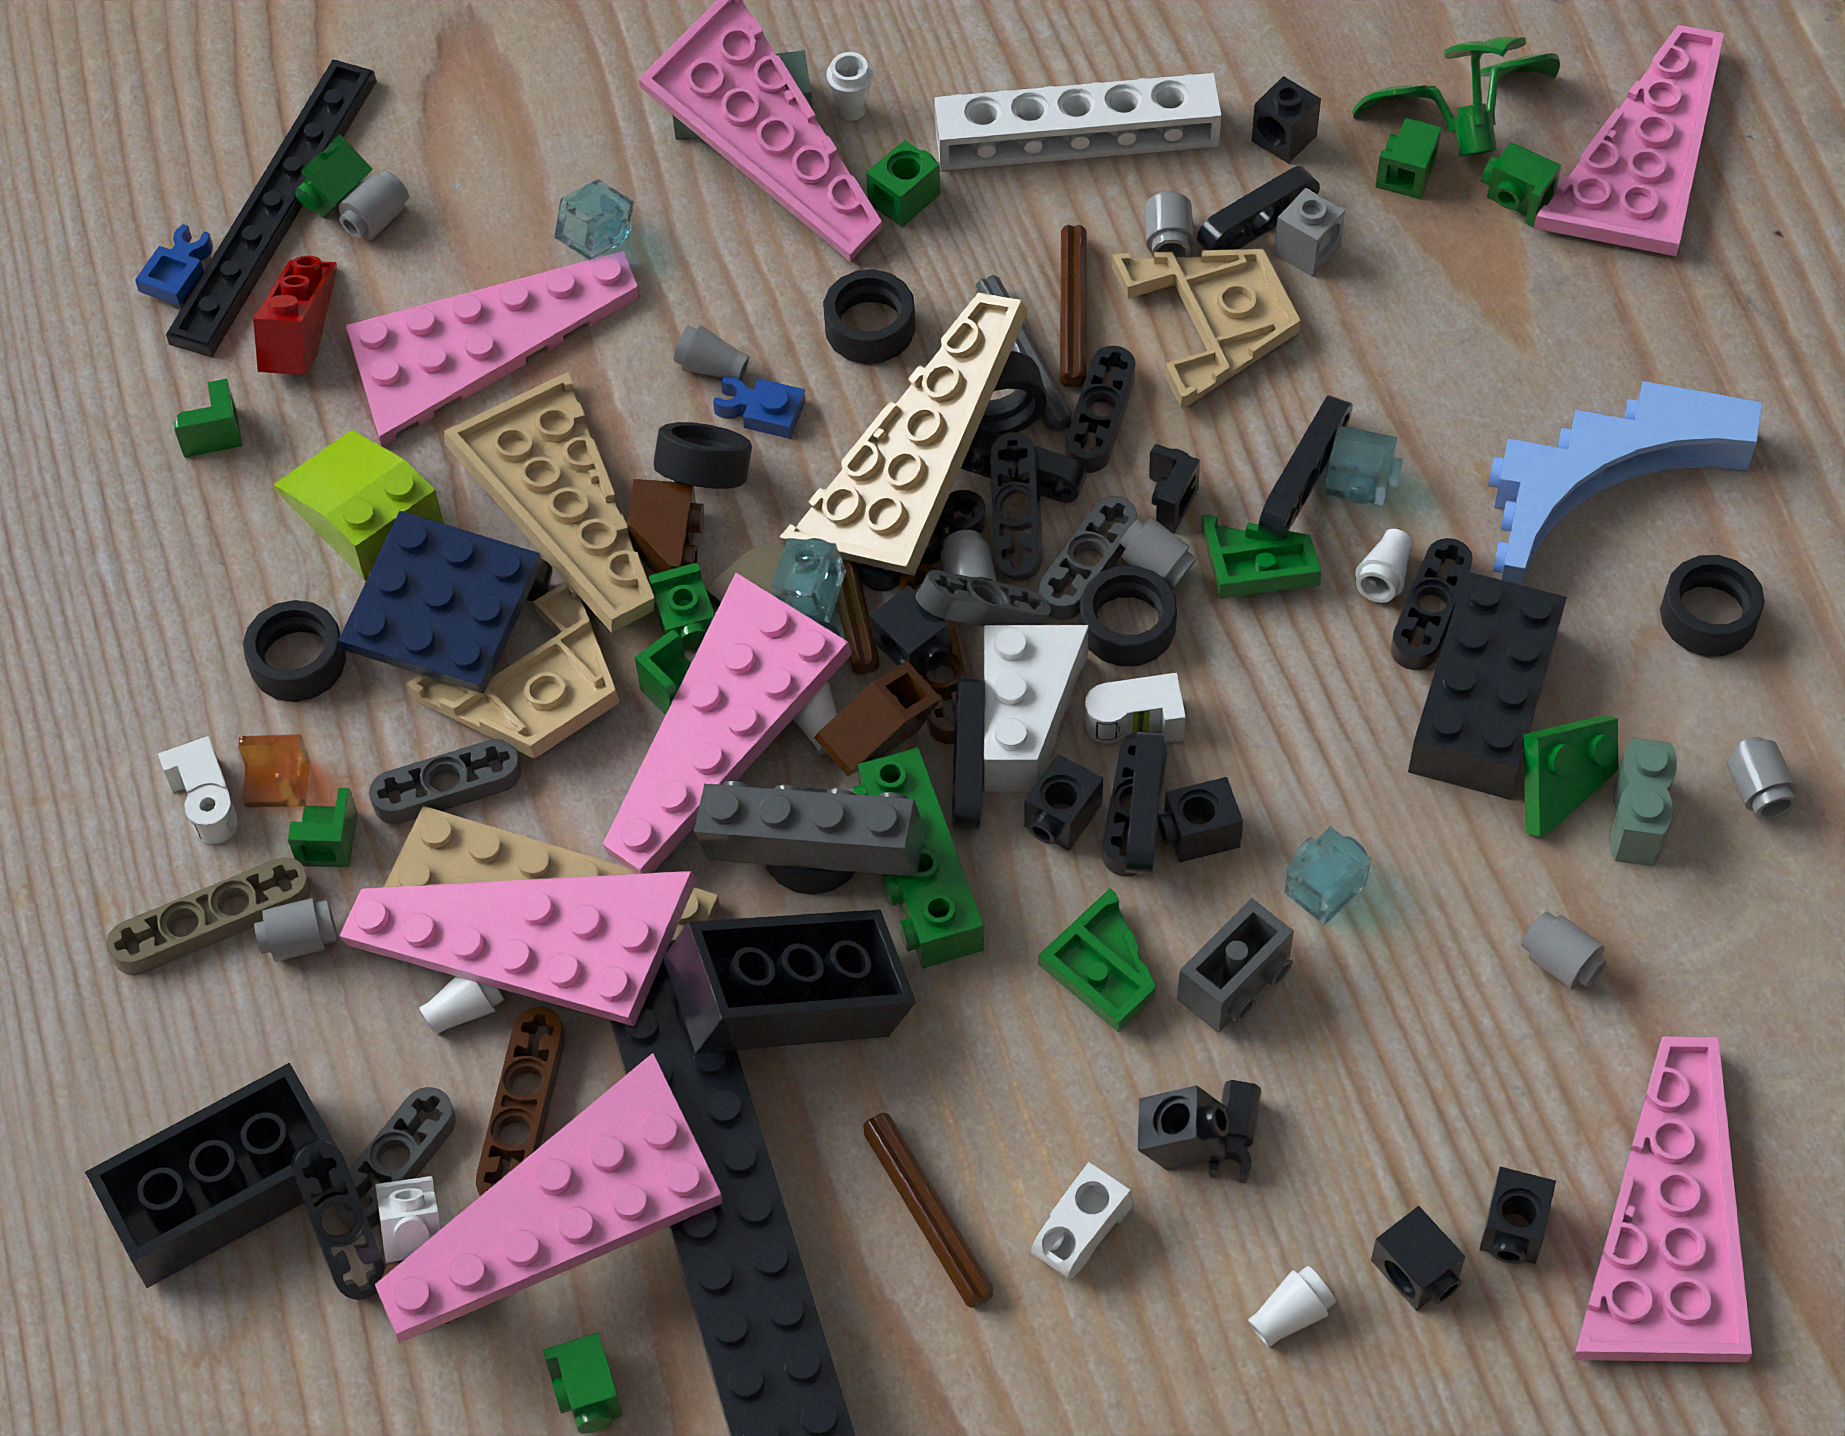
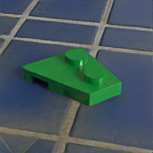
M1210 514L1201 515V531L1220 599L1318 586L1321 584V569L1311 535L1289 531L1286 537L1281 540L1259 532L1258 524L1248 522L1245 531L1218 525V516Z
M1600 715L1524 734L1525 829L1527 834L1537 837L1546 836L1619 770L1618 718Z
M1110 888L1038 955V965L1117 1032L1155 998V983L1147 965L1142 962L1139 956V946L1132 930H1128L1121 914L1119 899Z

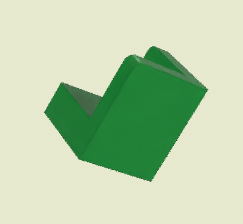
M227 378L208 382L211 407L180 412L177 415V420L174 421V429L184 458L242 446L237 407Z
M675 629L669 631L634 657L640 690L665 715L691 665V662L684 655L682 636Z
M338 788L336 806H306L303 810L302 822H290L288 843L294 859L303 866L350 867L358 815L350 788Z

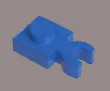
M183 224L179 226L173 236L175 245L172 249L158 246L136 277L135 282L138 291L181 306L204 272L201 260L207 258L213 250L210 233L204 232L198 241L189 243L192 236L188 225Z
M724 377L722 379V393L734 396V398L729 400L714 398V413L717 416L731 419L743 415L744 428L791 439L806 402L805 389L759 378L755 388L750 389L746 388L744 383L737 378Z

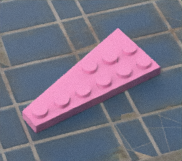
M716 0L639 78V86L642 90L848 261L851 262L881 231L882 221L855 177L850 175L837 154V148L829 135L826 136L816 120L814 111L781 58L775 54L768 43L760 24L755 17H752L742 0Z
M1677 25L1652 59L1649 69L1640 81L1636 80L1628 91L1626 100L1619 109L1616 108L1582 153L1580 162L1569 177L1565 176L1559 184L1556 194L1547 206L1544 205L1536 215L1535 229L1677 256L1724 33Z
M625 251L346 325L381 446L385 447L397 440L396 433L417 422L421 426L435 418L434 411L454 399L464 401L527 364L526 357L543 347L551 350L564 342L563 336L583 324L592 326L639 299L637 284Z
M735 573L603 842L607 853L636 874L653 873L695 827L704 783L723 785L726 781H737L853 654L848 641L748 579Z
M692 871L364 888L361 889L339 937L346 945L635 1026L697 880Z
M1663 1036L1658 1048L1573 1360L1749 1362L1752 1356L1719 1037Z
M652 1053L375 1284L398 1343L722 1204L721 1192L654 1054Z

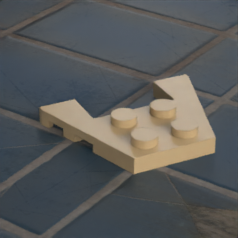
M1264 249L1204 250L1201 257H1175L1172 251L1154 252V258L1130 259V253L1112 255V269L1127 299L1175 286L1207 351L1165 363V377L1181 408L1191 405L1300 332L1301 320Z
M566 581L533 602L537 615L557 635L491 677L484 694L420 674L406 683L411 697L415 701L493 739L504 740L517 751L534 759L619 704L615 686L581 598Z

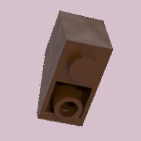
M633 479L627 515L629 538L634 552L638 553L642 561L655 574L698 562L697 545H692L694 533L702 534L704 504L696 503L694 486L672 481Z
M905 661L868 685L816 734L814 739L843 772L850 776L858 771L857 764L877 759L918 733L941 698L908 661Z

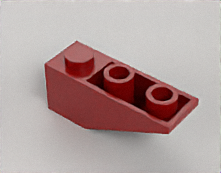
M301 256L288 261L253 318L258 372L306 375L318 354L337 271L336 262L321 261L320 258L315 256Z

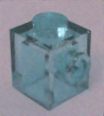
M597 179L560 199L554 238L588 260H591L627 241L632 229L631 216L634 201Z
M1338 426L1328 465L1325 494L1346 498L1358 504L1371 503L1384 506L1388 487L1398 488L1404 459L1395 457L1398 437Z
M787 538L771 586L773 595L814 621L830 623L845 576V569L837 544L819 538H809L807 540Z
M1330 826L1316 840L1313 837H1309L1296 850L1292 863L1287 868L1284 893L1323 925H1326L1367 885L1371 858L1357 840L1349 836L1343 837Z

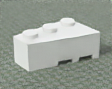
M984 625L985 792H1031L1044 774L1057 740L1065 711H1068L1073 698L1074 687L1080 671H1083L1087 660L1088 625Z

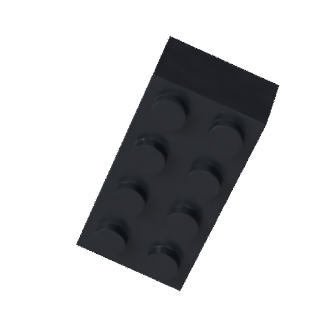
M1465 571L1415 735L1408 769L1409 773L1511 800L1524 754V734L1530 733L1567 597Z
M881 909L687 922L663 957L696 1054L889 1037L916 1004Z
M288 1063L85 1171V1174L146 1288H149L303 1204L291 1171V1160L294 1152L301 1144L312 1139H323L331 1142L336 1147L337 1145L293 1067ZM318 1151L309 1155L311 1164L303 1168L304 1176L313 1174L318 1179L322 1191L325 1192L332 1188L326 1174V1168L334 1164L333 1157L323 1158ZM312 1194L311 1198H314L319 1194Z

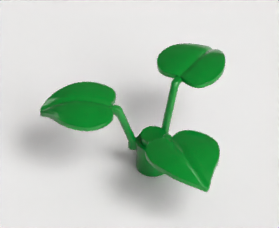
M1496 37L1486 41L1460 43L1444 50L1446 59L1471 56L1473 105L1457 108V118L1453 117L1440 90L1436 86L1407 85L1384 88L1365 96L1353 108V119L1371 105L1383 100L1397 97L1428 98L1434 100L1446 121L1447 132L1456 131L1459 156L1496 151L1493 125H1496L1494 114L1499 78L1510 72H1538L1556 78L1560 69V59L1554 53L1534 54L1483 68L1480 71V58L1483 54L1494 53L1504 57L1508 50L1526 45V38ZM1481 76H1490L1487 106L1485 103L1482 104Z

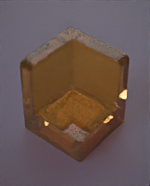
M301 734L240 736L238 749L245 765L242 795L244 805L248 808L306 806L310 759Z

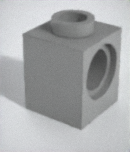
M1305 188L1277 219L1274 254L1314 277L1341 247L1345 210Z

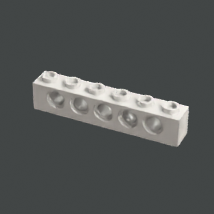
M1214 73L934 97L935 132L940 171L1219 147L1222 115Z

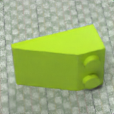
M350 430L273 484L275 491L364 580L368 578L399 511L444 524L436 490L405 459L354 430Z

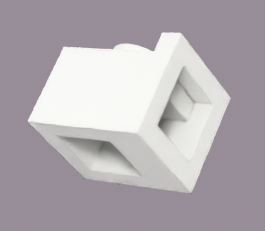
M432 1176L375 1184L386 1263L405 1260L440 1230Z

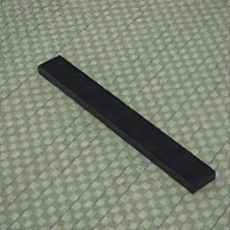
M335 59L331 61L167 331L166 337L169 345L213 357L303 206L295 195V189L307 178L301 171L319 153L323 152L339 134L342 137L345 136L377 82L374 70Z

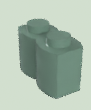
M1633 738L1626 747L1614 787V803L1617 811L1609 837L1610 850L1615 861L1653 866L1661 854L1673 816L1670 790L1676 774L1677 758L1671 743Z

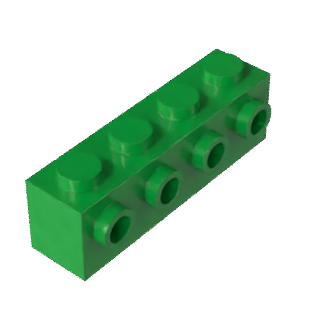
M919 748L857 764L859 785L851 787L853 793L856 795L879 796L881 793L893 792L904 795L908 799H914L926 828L917 877L883 875L884 888L890 905L900 904L905 918L898 921L907 952L916 950L923 969L984 951V925Z

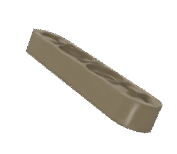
M283 857L274 859L121 922L108 934L106 941L107 951L114 965L121 972L131 975L145 973L253 928L254 923L263 921L262 910L309 899L311 885L303 865L293 858ZM287 877L291 882L292 889L282 892L278 881ZM261 887L266 899L265 902L260 903L255 888ZM240 895L249 899L248 907L238 915L229 916L220 911L224 901L231 896ZM192 916L198 919V926L191 934L179 937L170 933L171 925L180 917ZM153 930H159L165 943L157 944L152 932ZM137 940L140 952L130 955L126 943Z

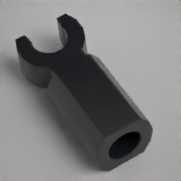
M1229 1080L1224 1084L1221 1103L1226 1106L1230 1128L1225 1140V1158L1209 1162L1208 1171L1212 1178H1217L1219 1164L1226 1159H1232L1239 1164L1240 1183H1246L1250 1176L1252 1160L1246 1147L1251 1146L1254 1141L1262 1093L1261 1088L1254 1083Z

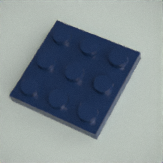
M399 511L338 642L342 650L484 694L543 564L541 555L535 551Z

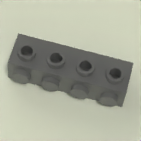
M726 781L723 785L704 783L694 834L707 858L714 861L917 877L926 828L914 799H908L906 796L898 793L885 792L879 796L856 795L849 790L840 788L829 789L825 793L804 791L799 787L786 784L777 785L774 789L752 787L740 781Z

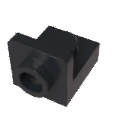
M1155 444L1150 451L1149 478L1157 482L1151 504L1157 506L1156 521L1175 534L1199 490L1200 460L1191 457L1180 449H1169Z

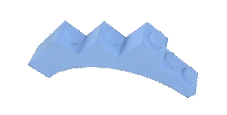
M1642 381L1638 399L1627 400L1624 418L1575 409L1571 429L1561 427L1557 447L1508 438L1504 458L1495 456L1493 458L1488 486L1498 488L1494 508L1504 509L1500 530L1510 532L1508 543L1498 541L1493 571L1502 573L1501 580L1523 585L1531 560L1545 537L1570 511L1598 492L1628 479L1669 469L1711 467L1748 471L1757 443L1763 402Z

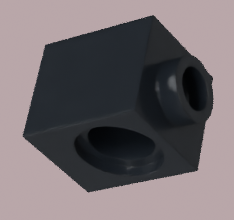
M1283 76L1254 105L1251 141L1289 164L1317 136L1321 98Z
M909 585L869 615L874 643L897 666L908 661L922 675L926 671H934L946 661L949 654L953 652L949 624L944 619L926 611L917 602L916 592Z
M1057 754L1024 800V827L1028 828L1030 833L1041 842L1046 844L1055 843L1070 851L1102 805L1103 777ZM1065 803L1071 807L1060 810L1051 807V805Z
M1227 777L1166 792L1164 813L1158 814V825L1164 844H1173L1179 863L1240 848L1243 819ZM1191 818H1203L1208 823L1194 824L1188 820Z
M1196 1085L1139 1098L1138 1151L1168 1171L1225 1158V1140L1230 1128L1226 1106Z
M1500 1166L1493 1187L1479 1250L1490 1252L1494 1258L1508 1264H1522L1524 1262L1536 1264L1545 1235L1556 1180ZM1507 1214L1521 1215L1528 1221L1529 1226H1512L1503 1216Z
M1420 1206L1404 1216L1375 1240L1371 1262L1416 1311L1430 1300H1433L1435 1304L1442 1303L1458 1289L1462 1282L1459 1277L1465 1255Z

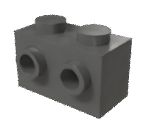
M1251 898L1180 969L1177 1000L1218 1033L1231 1020H1234L1236 1023L1240 1022L1252 1010L1257 1001L1256 995L1267 983L1271 986L1277 985L1290 970L1293 963L1290 955L1294 930Z

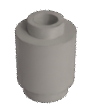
M382 171L378 175L372 174L339 204L340 223L351 236L372 240L405 209L404 203L409 199V193L404 184L394 174L388 171Z
M1162 191L1149 198L1144 206L1146 244L1153 258L1154 252L1171 251L1175 257H1188L1190 250L1194 246L1191 201L1185 195L1174 191Z
M1152 517L1145 524L1137 519L1119 541V544L1126 548L1121 555L1123 560L1131 566H1139L1156 572L1169 583L1172 590L1197 559L1188 552L1189 545Z
M961 530L950 534L944 539L943 548L940 552L943 572L997 582L989 544L983 540L980 533L973 530Z
M1752 737L1738 743L1733 749V754L1727 760V766L1746 808L1754 811L1758 819L1775 818L1791 810L1796 804L1794 793L1797 787L1777 743L1772 740H1763L1761 737Z
M314 898L265 909L262 910L263 921L254 923L261 954L271 952L274 962L326 950V944L338 941L335 922L328 900L315 903Z
M1548 911L1544 912L1533 923L1521 944L1522 947L1530 952L1529 959L1571 990L1578 987L1581 983L1586 987L1592 985L1602 973L1607 963L1601 957L1605 948L1603 944L1563 915L1555 917Z

